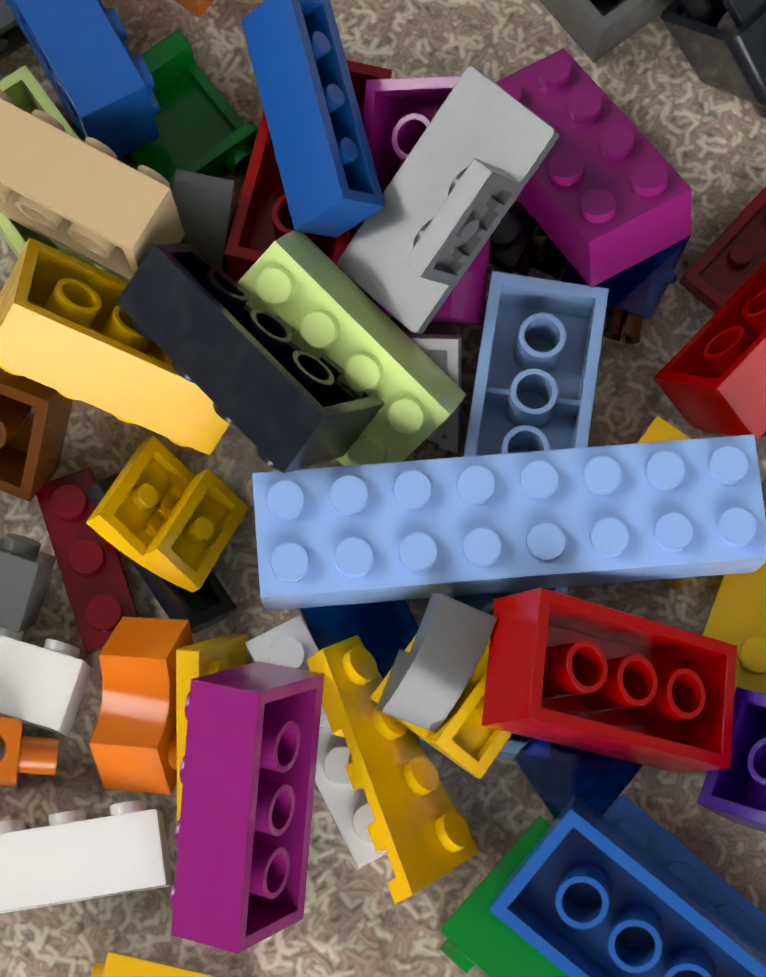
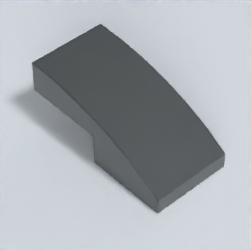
M432 593L410 653L399 650L376 710L436 733L469 682L487 645L497 617L448 596Z

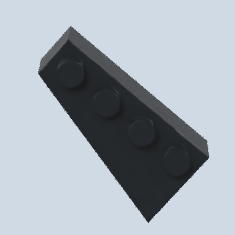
M190 243L154 245L116 300V303L132 318L131 324L134 329L146 339L154 341L172 359L174 370L187 381L195 383L213 401L215 412L229 424L237 426L255 445V451L260 459L269 466L279 469L284 474L344 456L385 403L369 390H366L360 398L338 380V377L344 371L343 368L324 354L318 359L304 352L291 341L295 329L282 318L262 309H251L246 305L251 293Z

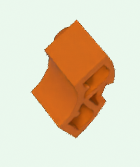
M123 616L99 653L102 671V703L98 722L89 745L104 789L172 794L177 783L176 650L194 644L189 620Z

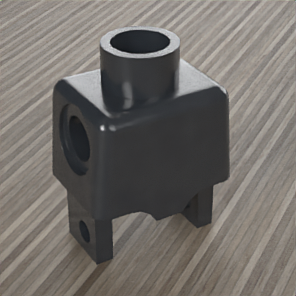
M766 0L673 1L662 12L661 19L698 78L708 86L751 102L756 113L760 117L766 118ZM727 12L737 27L734 33L717 28L720 19Z

